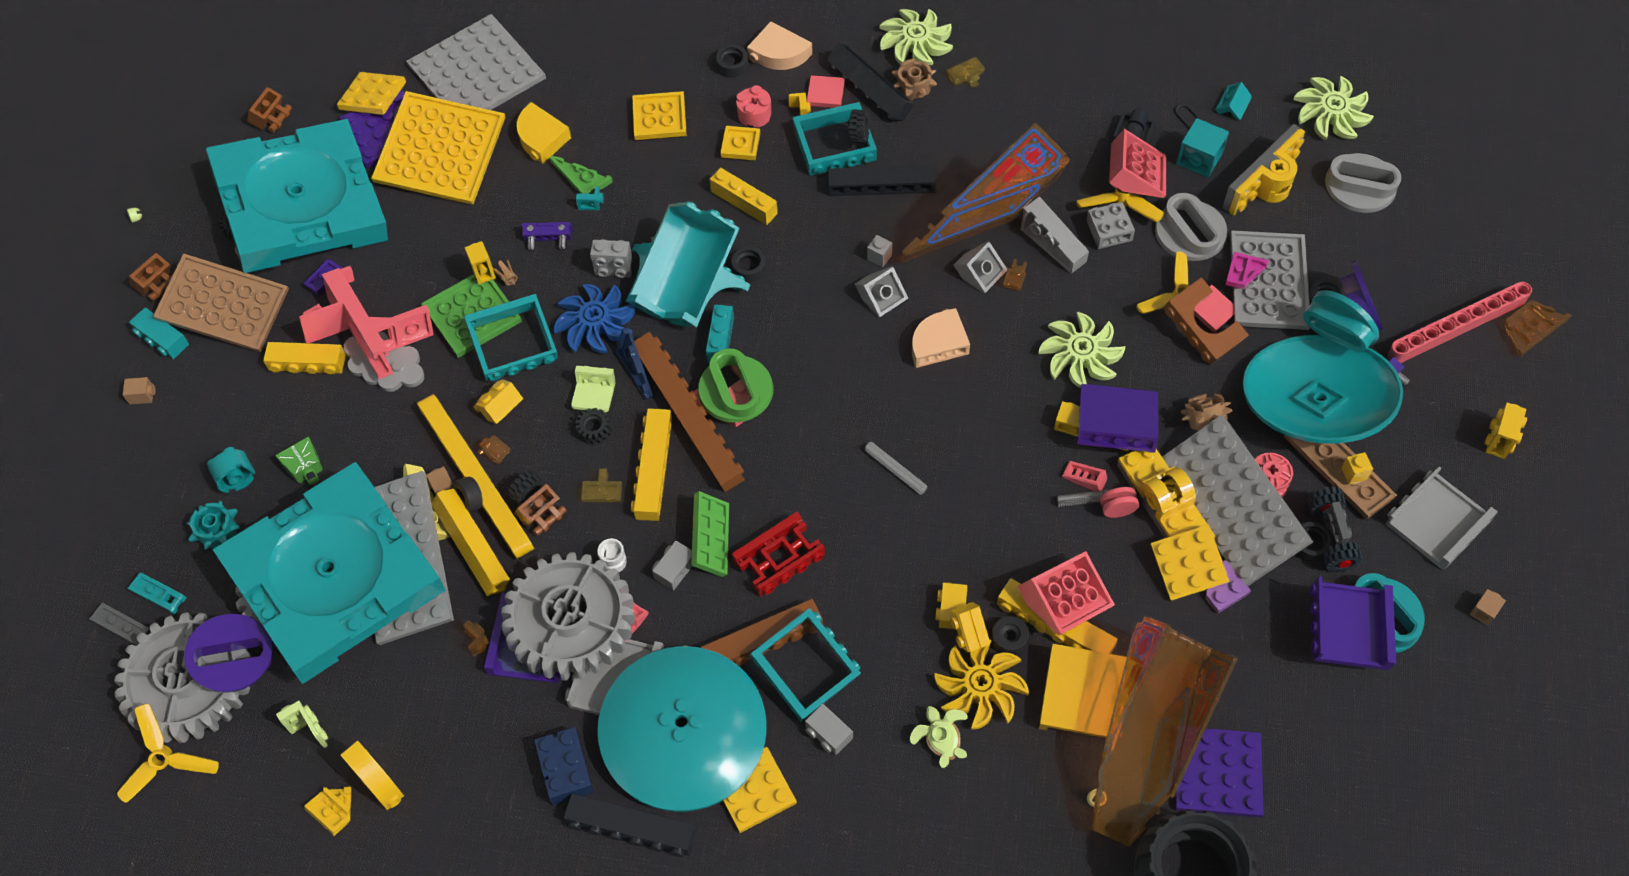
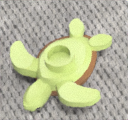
M929 706L926 715L931 724L929 726H916L911 733L910 741L915 745L922 737L926 736L929 748L941 757L939 761L940 766L945 768L948 766L949 760H954L956 757H967L966 751L960 748V732L953 722L966 720L968 716L964 711L951 709L941 719L938 710Z

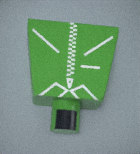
M309 437L276 455L284 469L298 483L307 480L309 485H313L319 481L317 473L321 472L323 468Z

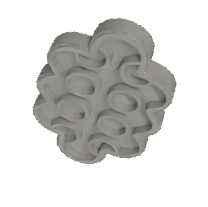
M378 332L382 340L389 339L384 332ZM354 336L347 339L344 344V351L350 358L348 361L350 372L358 377L363 376L365 382L370 385L379 384L384 391L393 392L402 385L416 387L424 380V372L422 367L418 365L420 356L414 347L403 346L388 352L389 355L385 357L392 367L393 374L378 379Z

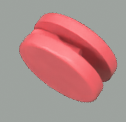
M1119 487L1104 493L1100 498L1104 515L1110 518H1117L1135 512L1139 507L1136 491L1130 487Z

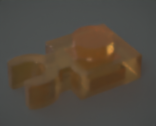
M1014 259L1012 269L1008 268L1003 287L1021 291L1026 277V272H1024L1027 265L1026 261H1024L1022 266H1018L1017 259Z

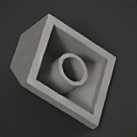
M989 241L965 253L954 264L962 279L982 293H986L1007 271L1006 266Z
M893 267L869 274L855 283L862 300L878 317H881L908 299Z

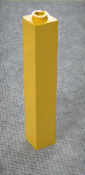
M455 489L439 491L434 498L432 506L487 596L505 591L510 579Z

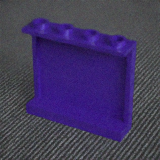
M1081 384L1077 444L1156 452L1158 443V392Z
M1319 576L1310 587V595H1313L1310 612L1313 614L1311 633L1314 634V641L1311 645V652L1314 653V661L1390 670L1396 664L1393 586L1384 585L1381 589L1333 584L1322 582V576Z

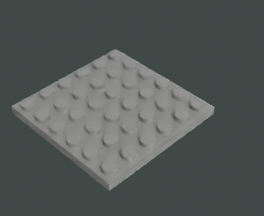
M492 14L406 61L410 69L435 98L492 110L546 79L545 73Z

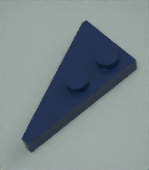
M623 328L615 352L644 399H651L653 394L630 328Z

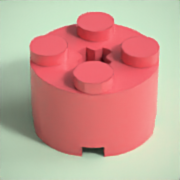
M755 85L737 94L738 119L743 125L761 127L769 122L772 113L771 98L765 90Z

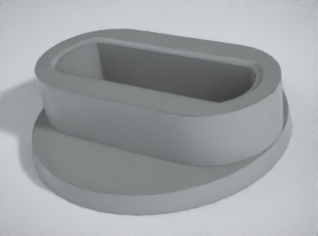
M1361 153L1344 154L1332 161L1326 173L1325 184L1330 196L1341 206L1355 212L1371 213L1382 210L1392 203L1401 182V173L1394 165L1372 155ZM1339 173H1344V174L1354 175V176H1358V177H1363V178H1368V179L1383 181V182H1387L1388 184L1379 183V182H1374V181L1365 180V179H1360V178H1355V177H1350V176H1346V175H1341V174H1339Z
M1178 193L1168 200L1166 208L1163 210V217L1155 224V235L1162 248L1174 257L1177 252H1183L1187 255L1188 261L1205 260L1219 253L1227 239V226L1222 215L1215 208L1201 202L1192 194ZM1176 210H1185L1209 242H1200Z

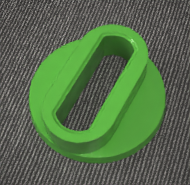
M723 349L713 355L710 360V366L707 367L700 378L698 387L699 400L703 408L711 416L725 422H744L755 418L768 407L773 396V381L768 370L757 360L744 356L743 353L736 349ZM727 365L737 367L750 398L748 403L743 405L734 404L720 370L722 367Z

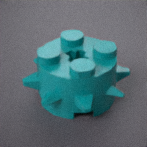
M222 501L207 503L205 507L199 506V511H194L190 521L187 522L193 531L189 541H200L204 545V549L207 550L209 547L216 548L231 539L236 534V530L240 528L234 520V516L238 512L237 509L227 510L222 505Z

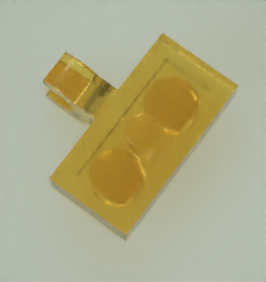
M974 57L948 69L947 76L955 85L968 80L974 88L979 85L977 80L980 77L978 75L984 73L985 67Z
M599 469L598 481H583L582 502H621L622 481H608L609 473H607V469Z

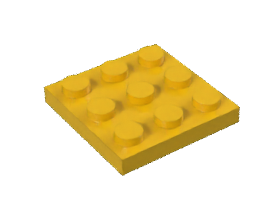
M359 72L337 103L339 110L384 115L405 85L406 80L403 76Z
M684 91L633 95L635 140L687 136Z
M1209 524L1151 543L1171 601L1230 582Z
M768 747L763 749L759 763L746 783L730 797L723 800L739 833L797 804Z

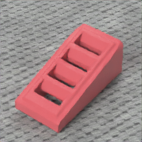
M1069 461L1062 475L1064 479L1095 492L1101 491L1107 481L1106 470ZM1077 469L1075 475H1072L1073 470Z

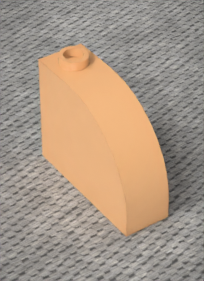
M770 22L747 47L748 59L769 69L787 70L803 64L812 55V43Z
M956 308L946 309L927 317L918 325L913 335L912 358L916 368L968 355L970 351V343Z

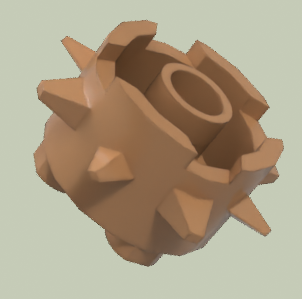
M916 59L906 60L901 64L899 70L892 71V75L897 78V83L894 86L910 100L922 98L929 94L931 87L937 86V83L931 78L936 70H931L925 61L923 63V61L917 62Z
M1206 394L1190 398L1188 400L1189 404H1185V409L1181 411V414L1186 415L1182 420H1188L1191 429L1199 431L1221 415L1228 419L1227 414L1232 412V409L1226 407L1231 403H1225L1222 395L1215 394V397H1206Z

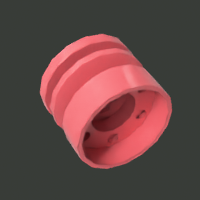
M1276 453L1259 455L1255 459L1281 497H1283L1293 476L1291 464L1282 455Z

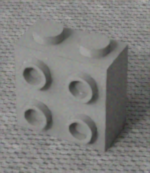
M1123 202L1088 210L1086 221L1098 249L1133 241L1135 229Z
M593 240L590 255L596 276L631 277L633 259L629 242L622 240Z

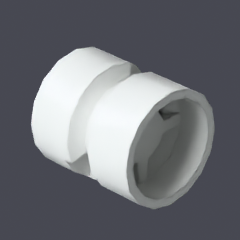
M613 538L602 541L598 547L599 559L606 562L607 570L615 568L618 572L622 571L627 563L623 545L620 541Z

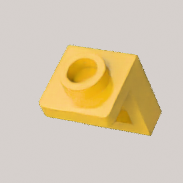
M806 93L789 94L790 108L800 107V115L811 113L810 102L806 101Z

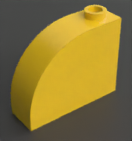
M532 102L522 110L518 117L517 131L523 149L533 160H538L542 164L571 139L568 126Z
M359 741L355 742L341 754L354 773L386 810L400 803L404 795Z

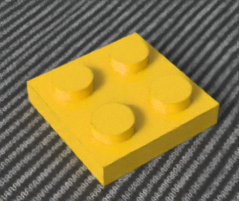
M726 126L721 158L756 160L760 129Z

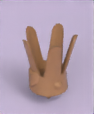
M507 260L509 267H506L502 261H499L498 264L504 275L495 268H493V271L501 277L507 286L515 285L518 276L513 272L509 260Z

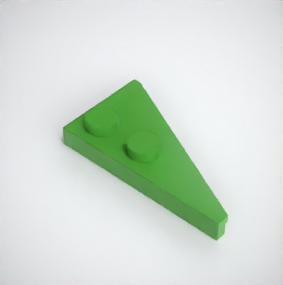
M553 155L550 157L552 164L580 194H594L595 186H599L601 190L613 182L611 176L607 175V177L599 175L597 171L587 169L582 165L564 162L563 158L554 157Z

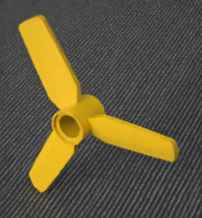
M1117 188L1115 193H1105L1080 199L1076 203L1078 207H1087L1110 202L1115 204L1123 202L1124 207L1128 206L1155 222L1160 221L1164 214L1163 211L1142 197L1129 192H1123Z
M1177 252L1175 256L1174 283L1176 288L1173 293H1164L1137 304L1136 307L1139 312L1144 314L1162 309L1169 300L1189 287L1187 255L1185 253Z
M149 703L141 704L135 708V714L145 746L152 753L148 761L143 762L117 792L118 797L126 803L132 799L156 775L157 770L165 768L167 764L176 769L211 774L217 773L219 768L218 761L179 752L172 753V750L164 745V737ZM156 754L163 755L165 760H158Z

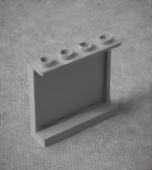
M1438 467L1434 472L1430 470L1423 478L1425 481L1422 484L1418 482L1411 490L1413 494L1411 496L1406 495L1399 504L1401 506L1398 509L1394 507L1388 513L1389 519L1385 525L1444 571L1492 521L1498 512L1492 507L1486 512L1438 475L1441 470Z
M628 639L624 641L625 649L622 653L612 651L614 662L611 665L605 664L603 661L599 662L600 672L595 674L587 668L585 669V677L582 679H578L575 672H573L572 686L567 689L565 695L569 708L599 715L605 696L618 676L638 659L652 652L664 649L663 643L655 641L654 645Z

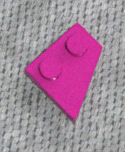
M1234 252L1225 285L1245 289L1268 266L1269 260Z

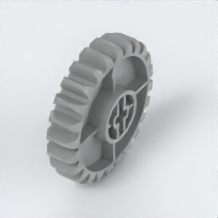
M570 552L566 560H562L559 554H554L552 556V563L549 564L544 559H540L537 561L538 569L536 571L530 567L525 568L523 571L526 579L515 578L512 582L515 591L506 593L505 600L507 605L502 607L501 610L504 620L502 631L507 637L508 648L515 652L517 661L521 664L528 663L529 670L533 673L538 672L542 668L545 678H552L557 671L560 673L561 680H568L571 672H575L577 678L582 679L585 677V669L587 668L596 674L600 672L599 662L601 661L611 665L614 662L612 651L616 653L624 651L623 640L631 638V625L635 622V614L632 610L634 608L633 597L629 594L627 582L620 580L619 572L615 568L607 570V564L602 559L593 565L592 557L588 554H585L579 561L576 558L575 552Z
M182 613L179 621H176L172 616H168L165 618L164 626L162 627L157 623L151 624V633L149 635L139 633L136 636L139 644L137 646L128 645L125 649L130 655L129 659H122L117 665L124 671L117 674L114 682L120 687L115 691V698L121 703L119 706L120 712L128 718V722L136 730H140L135 708L141 704L149 703L165 743L170 742L173 737L179 743H185L190 733L197 740L201 739L204 736V729L207 727L212 732H216L219 730L218 721L220 719L229 722L233 718L229 712L231 708L240 709L243 703L238 698L239 695H246L250 691V687L229 693L211 691L198 684L189 674L184 658L186 644L192 633L202 623L209 620L205 613H198L194 619L189 613ZM246 649L201 656L196 665L202 667L252 658V656Z

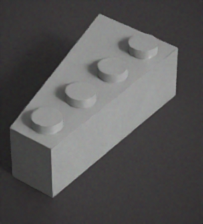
M1040 196L1024 208L1021 230L1072 274L1087 262L1089 254L1087 248L1075 237Z

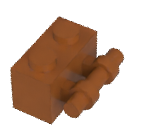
M267 87L249 109L247 122L261 130L270 123L271 125L268 130L274 133L276 129L281 127V122L290 115L292 107L288 104L282 107V95ZM277 112L279 115L276 118L273 117Z
M155 253L129 276V284L142 296H145L151 290L152 293L148 298L153 302L164 295L163 292L166 291L173 276V274L171 276L168 275L170 273V264ZM163 280L164 282L157 287L156 285Z
M546 484L519 506L514 514L526 528L535 522L537 527L532 531L538 536L542 532L545 533L552 523L558 522L567 510L563 506H560L558 509L554 507L560 498ZM548 511L550 516L543 520L541 516Z

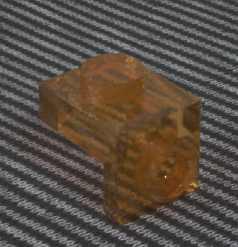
M493 434L489 438L485 437L480 442L479 446L481 448L478 450V453H484L498 465L511 449Z
M468 620L463 627L466 633L474 640L468 646V649L475 656L483 652L489 642L484 634V629L478 623L473 624Z

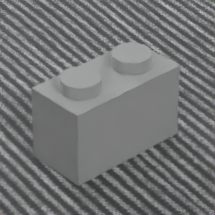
M677 541L672 546L669 545L664 552L663 558L660 561L658 560L652 568L654 579L674 591L692 567V550Z
M824 704L805 721L808 735L813 739L817 738L821 742L823 749L828 753L832 752L835 756L853 739V731Z

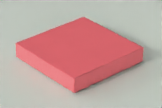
M811 75L807 102H810V106L840 107L845 78Z
M1211 285L1210 288L1213 293L1195 307L1194 315L1215 333L1234 316V304Z

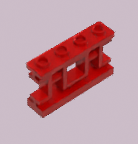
M798 512L732 553L733 562L737 568L739 567L741 572L751 567L757 575L758 579L752 583L760 597L764 594H770L774 591L775 587L781 583H787L793 575L804 572L810 564L819 562L825 555V547L823 544H820L818 539L809 544L801 534L807 530V526L802 521V517ZM793 532L797 540L789 544L785 537ZM783 546L791 557L777 566L769 554ZM803 546L808 553L799 558L795 550ZM761 553L765 561L756 565L752 558ZM770 567L775 575L766 579L763 571Z

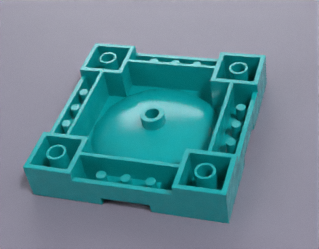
M348 119L296 129L295 135L266 141H261L260 137L206 148L210 168L244 273L281 265L280 260L350 244L352 248L388 241L386 221L363 165L362 156Z
M356 462L303 494L304 499L271 519L266 516L213 549L302 684L338 662V656L408 611L413 613L446 591L438 574L409 534L405 532Z

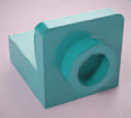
M595 186L594 194L584 193L576 195L578 210L599 211L600 203L603 204L604 196L603 193H600L599 186Z

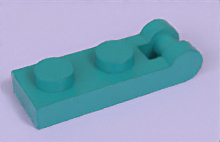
M141 572L128 587L132 593L165 609L173 615L178 611V606L187 599L183 594ZM170 597L174 598L171 603L167 602Z

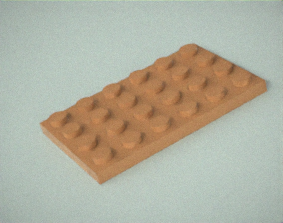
M183 253L153 317L161 322L261 352L289 288L286 285Z

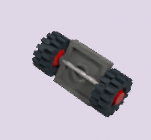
M1332 486L1331 488L1325 487V489L1320 488L1318 491H1313L1306 498L1312 516L1315 515V517H1324V527L1329 530L1332 536V545L1323 552L1326 568L1331 572H1341L1342 570L1348 571L1347 569L1349 568L1354 569V566L1358 567L1363 563V557L1359 544L1349 542L1352 532L1346 523V512L1343 509L1346 507V501L1342 489Z

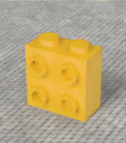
M1506 403L1503 409L1499 408L1496 418L1492 419L1489 429H1492V431L1485 440L1487 445L1485 453L1505 459L1509 453H1513L1516 444L1520 443L1523 436L1520 430L1524 428L1527 422V417H1524L1526 413L1525 408Z

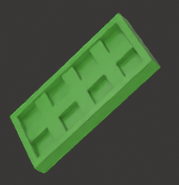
M700 491L694 494L692 566L723 577L727 575L729 503Z

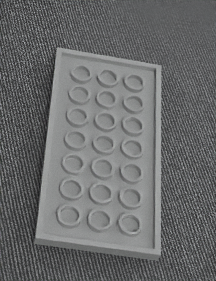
M1224 415L1213 420L1162 457L1169 468L1179 467L1190 478L1196 494L1195 507L1214 533L1217 548L1245 585H1251L1313 543L1310 536Z
M423 471L374 488L438 574L446 591L413 613L408 611L375 632L376 642L379 645L454 620L426 473Z

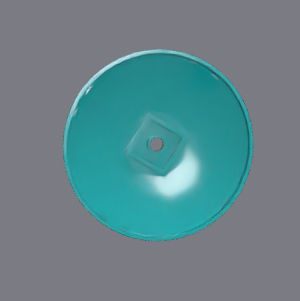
M1322 335L1297 336L1269 345L1250 361L1243 379V392L1246 402L1252 412L1263 423L1289 437L1314 443H1346L1372 436L1387 427L1394 420L1400 410L1403 399L1401 379L1392 364L1382 355L1369 347L1363 353L1354 352Z
M678 646L665 648L647 654L628 666L608 690L598 720V741L601 755L616 783L626 793L641 803L656 809L672 812L704 809L730 797L746 783L754 772L762 756L766 740L765 709L753 681L746 672L730 659L714 651L699 647ZM683 717L687 719L686 726H676L675 722L678 718Z

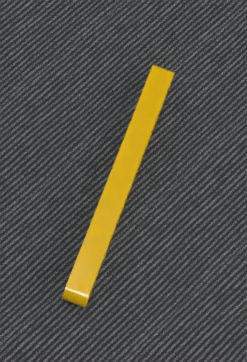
M432 394L419 401L417 405L462 476L473 477L478 483L483 498L482 507L515 558L518 559L534 550L529 538L436 396Z

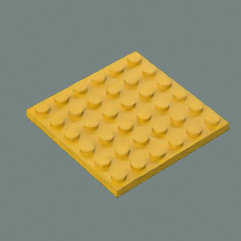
M406 91L371 178L372 181L473 205L503 126L505 113Z

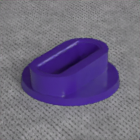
M1354 260L1351 262L1354 273L1340 278L1347 298L1357 303L1371 316L1378 330H1383L1358 263Z
M224 614L207 620L192 633L186 644L184 658L189 674L198 684L211 691L229 693L243 690L258 681L272 664L273 651L270 636L258 621L245 615ZM258 646L263 649L262 654L258 657L202 667L196 665L201 656Z

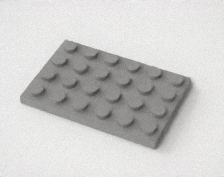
M1231 231V261L1234 252L1269 260L1268 266L1245 289L1233 287L1234 323L1238 321L1241 326L1309 330L1310 327L1303 319V313L1310 306L1305 234Z

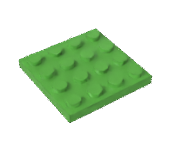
M473 274L426 300L421 305L428 307L432 322L459 358L475 349L464 316L509 301L494 280L478 284ZM517 314L475 327L474 330L479 344H484L521 323L522 320Z

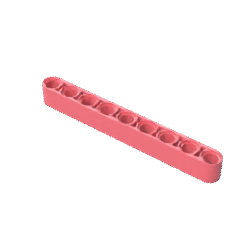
M1526 282L1516 283L1393 342L1387 357L1389 361L1396 357L1397 361L1402 363L1525 304L1532 292V287Z

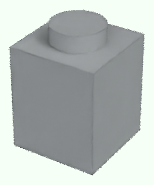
M876 235L867 247V260L883 268L892 256V242Z

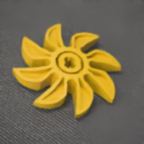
M990 644L971 652L970 660L973 667H969L963 660L956 645L952 648L949 654L950 670L952 674L963 679L934 673L938 688L945 694L955 696L965 693L958 699L942 706V711L947 713L951 709H957L968 714L973 703L979 704L971 727L972 730L984 727L991 720L993 709L990 701L995 702L1007 724L1011 721L1014 715V701L1011 695L1003 690L1029 695L1027 684L1019 675L1013 672L998 675L1002 671L1020 663L1021 659L1011 653H999L994 655L990 665H984Z

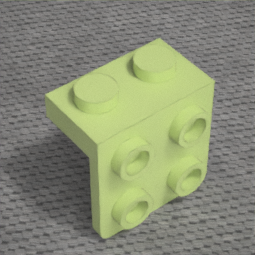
M576 366L575 376L577 385L571 404L572 408L577 410H587L590 408L591 411L597 408L598 412L600 409L603 412H608L615 388L614 369Z
M297 701L292 705L285 706L281 709V712L276 714L280 722L291 734L308 725L324 748L328 746L325 741L328 739V736L318 724L317 717L308 705L303 706L300 701Z

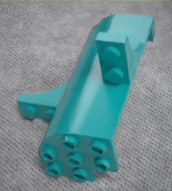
M690 201L669 204L653 242L634 244L632 251L639 255L640 266L626 302L655 318L668 320L671 324L697 327L708 301L715 293L724 288L748 291L750 284L745 282V278L732 274L729 268L723 266L740 228L735 226L732 220L721 217L718 211L713 209L708 211L699 210L696 208L697 205Z

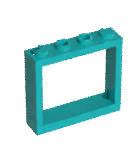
M860 102L793 117V129L809 176L828 172L830 168L853 167L877 160V148L870 129L869 138L867 139L868 147L814 160L804 135V131L849 121L852 110H862Z
M536 294L464 316L486 382L497 381L502 376L515 375L521 370H531L536 368L537 365L543 363L550 364L558 359L554 342ZM534 309L549 351L488 369L474 328Z
M810 608L750 655L754 663L800 721H803L861 674L858 663L854 659H849L846 655L848 653L846 648L834 640V633L829 627L825 628L822 625L820 615L816 611L812 612ZM808 618L850 671V674L805 709L762 653Z

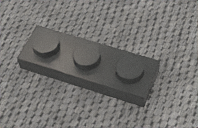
M101 603L90 617L93 623L135 646L139 644L136 638L139 633L146 635L151 633L150 628L104 603Z

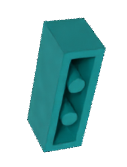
M714 305L706 349L708 363H710L715 353L723 349H729L734 322L733 306Z
M145 307L129 322L133 328L131 331L138 338L143 337L150 347H157V351L164 357L167 355L174 359L189 343L184 335L171 325L155 320L153 317L154 313Z

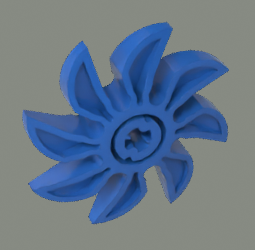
M583 284L582 286L590 302L585 303L581 296H569L562 299L558 303V307L570 311L563 313L556 320L554 332L558 333L569 329L567 340L571 350L575 353L586 335L588 345L593 351L608 353L600 335L606 334L610 341H619L624 327L618 325H624L629 322L635 314L636 307L631 304L621 307L622 296L616 285H613L610 293L603 301L602 293L598 287L591 284Z

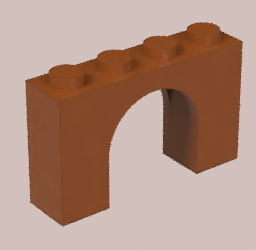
M1201 277L1169 300L1163 309L1166 315L1176 323L1179 331L1184 333L1189 339V343L1198 350L1201 358L1211 365L1249 335L1238 321L1217 334H1210L1199 328L1194 319V309L1213 293L1212 289Z

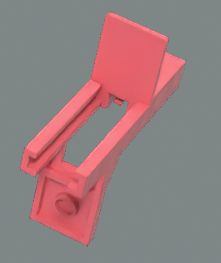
M350 266L322 274L328 301L331 305L299 316L304 338L308 344L350 329L378 379L393 374L392 367L385 357L389 355L388 352L433 335L430 313L426 305L391 318L368 317L349 285L350 282L354 281L353 271ZM388 329L389 339L382 340L378 332Z

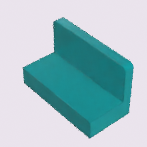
M1242 82L1228 85L1215 110L1218 114L1231 112L1236 120H1241L1252 95Z

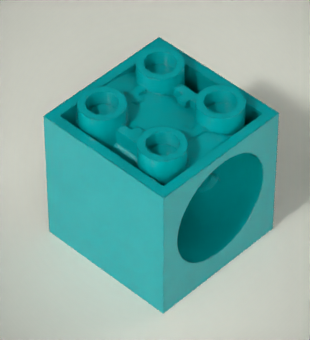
M1196 118L1182 141L1176 165L1209 178L1223 154L1229 131Z

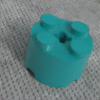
M234 447L224 449L223 453L207 463L210 474L218 489L222 492L228 493L231 489L239 491L247 487L254 479L253 474H255V471L246 453L242 450L234 449Z

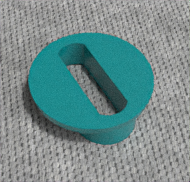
M1323 290L1317 292L1312 299L1311 305L1303 313L1305 323L1313 331L1354 352H1365L1379 338L1378 327L1371 316L1351 299L1333 291Z
M1376 573L1363 575L1354 586L1381 589L1384 585L1393 586L1394 616L1409 632L1407 635H1399L1395 630L1396 653L1409 649L1418 641L1424 627V611L1419 599L1408 587L1398 581Z

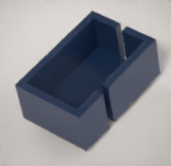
M575 727L557 732L558 737H554L551 734L534 740L549 799L553 806L570 801L572 794L586 796L594 793L580 738Z

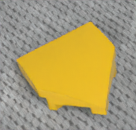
M351 787L330 790L323 788V792H320L304 806L305 810L333 836L350 821Z

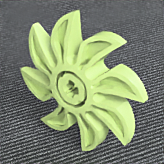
M902 9L899 10V13L904 20L893 18L880 24V29L888 31L881 39L880 49L884 50L895 47L894 56L899 64L905 61L909 52H913V59H916L917 62L923 61L924 63L925 61L928 65H933V61L928 54L940 56L950 52L953 48V45L944 43L951 34V24L937 27V16L930 9H928L927 16L923 22H919V14L917 12Z
M1342 76L1339 78L1338 92L1334 91V84L1325 78L1314 77L1310 79V82L1315 88L1303 89L1293 99L1306 103L1299 113V124L1318 117L1314 124V130L1324 140H1327L1329 124L1333 125V133L1337 136L1354 139L1358 135L1352 127H1363L1369 124L1374 117L1360 112L1367 104V91L1356 97L1349 98L1353 88L1351 83Z
M1077 312V319L1081 333L1076 332L1074 325L1067 321H1055L1048 325V328L1061 337L1053 336L1046 339L1040 346L1039 354L1057 353L1052 358L1050 364V374L1054 380L1069 364L1072 365L1069 371V378L1073 384L1080 388L1081 384H1087L1083 368H1087L1090 377L1097 380H1109L1116 377V373L1105 365L1117 362L1123 356L1125 346L1108 348L1114 334L1113 326L1109 321L1096 336H1092L1095 328L1093 320L1086 314Z

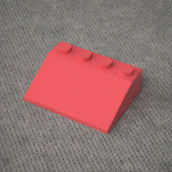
M1124 129L1111 143L1109 183L1114 188L1120 189L1123 192L1164 198L1166 196V155Z
M1086 551L1017 586L1026 604L1058 635L1067 632L1115 605Z

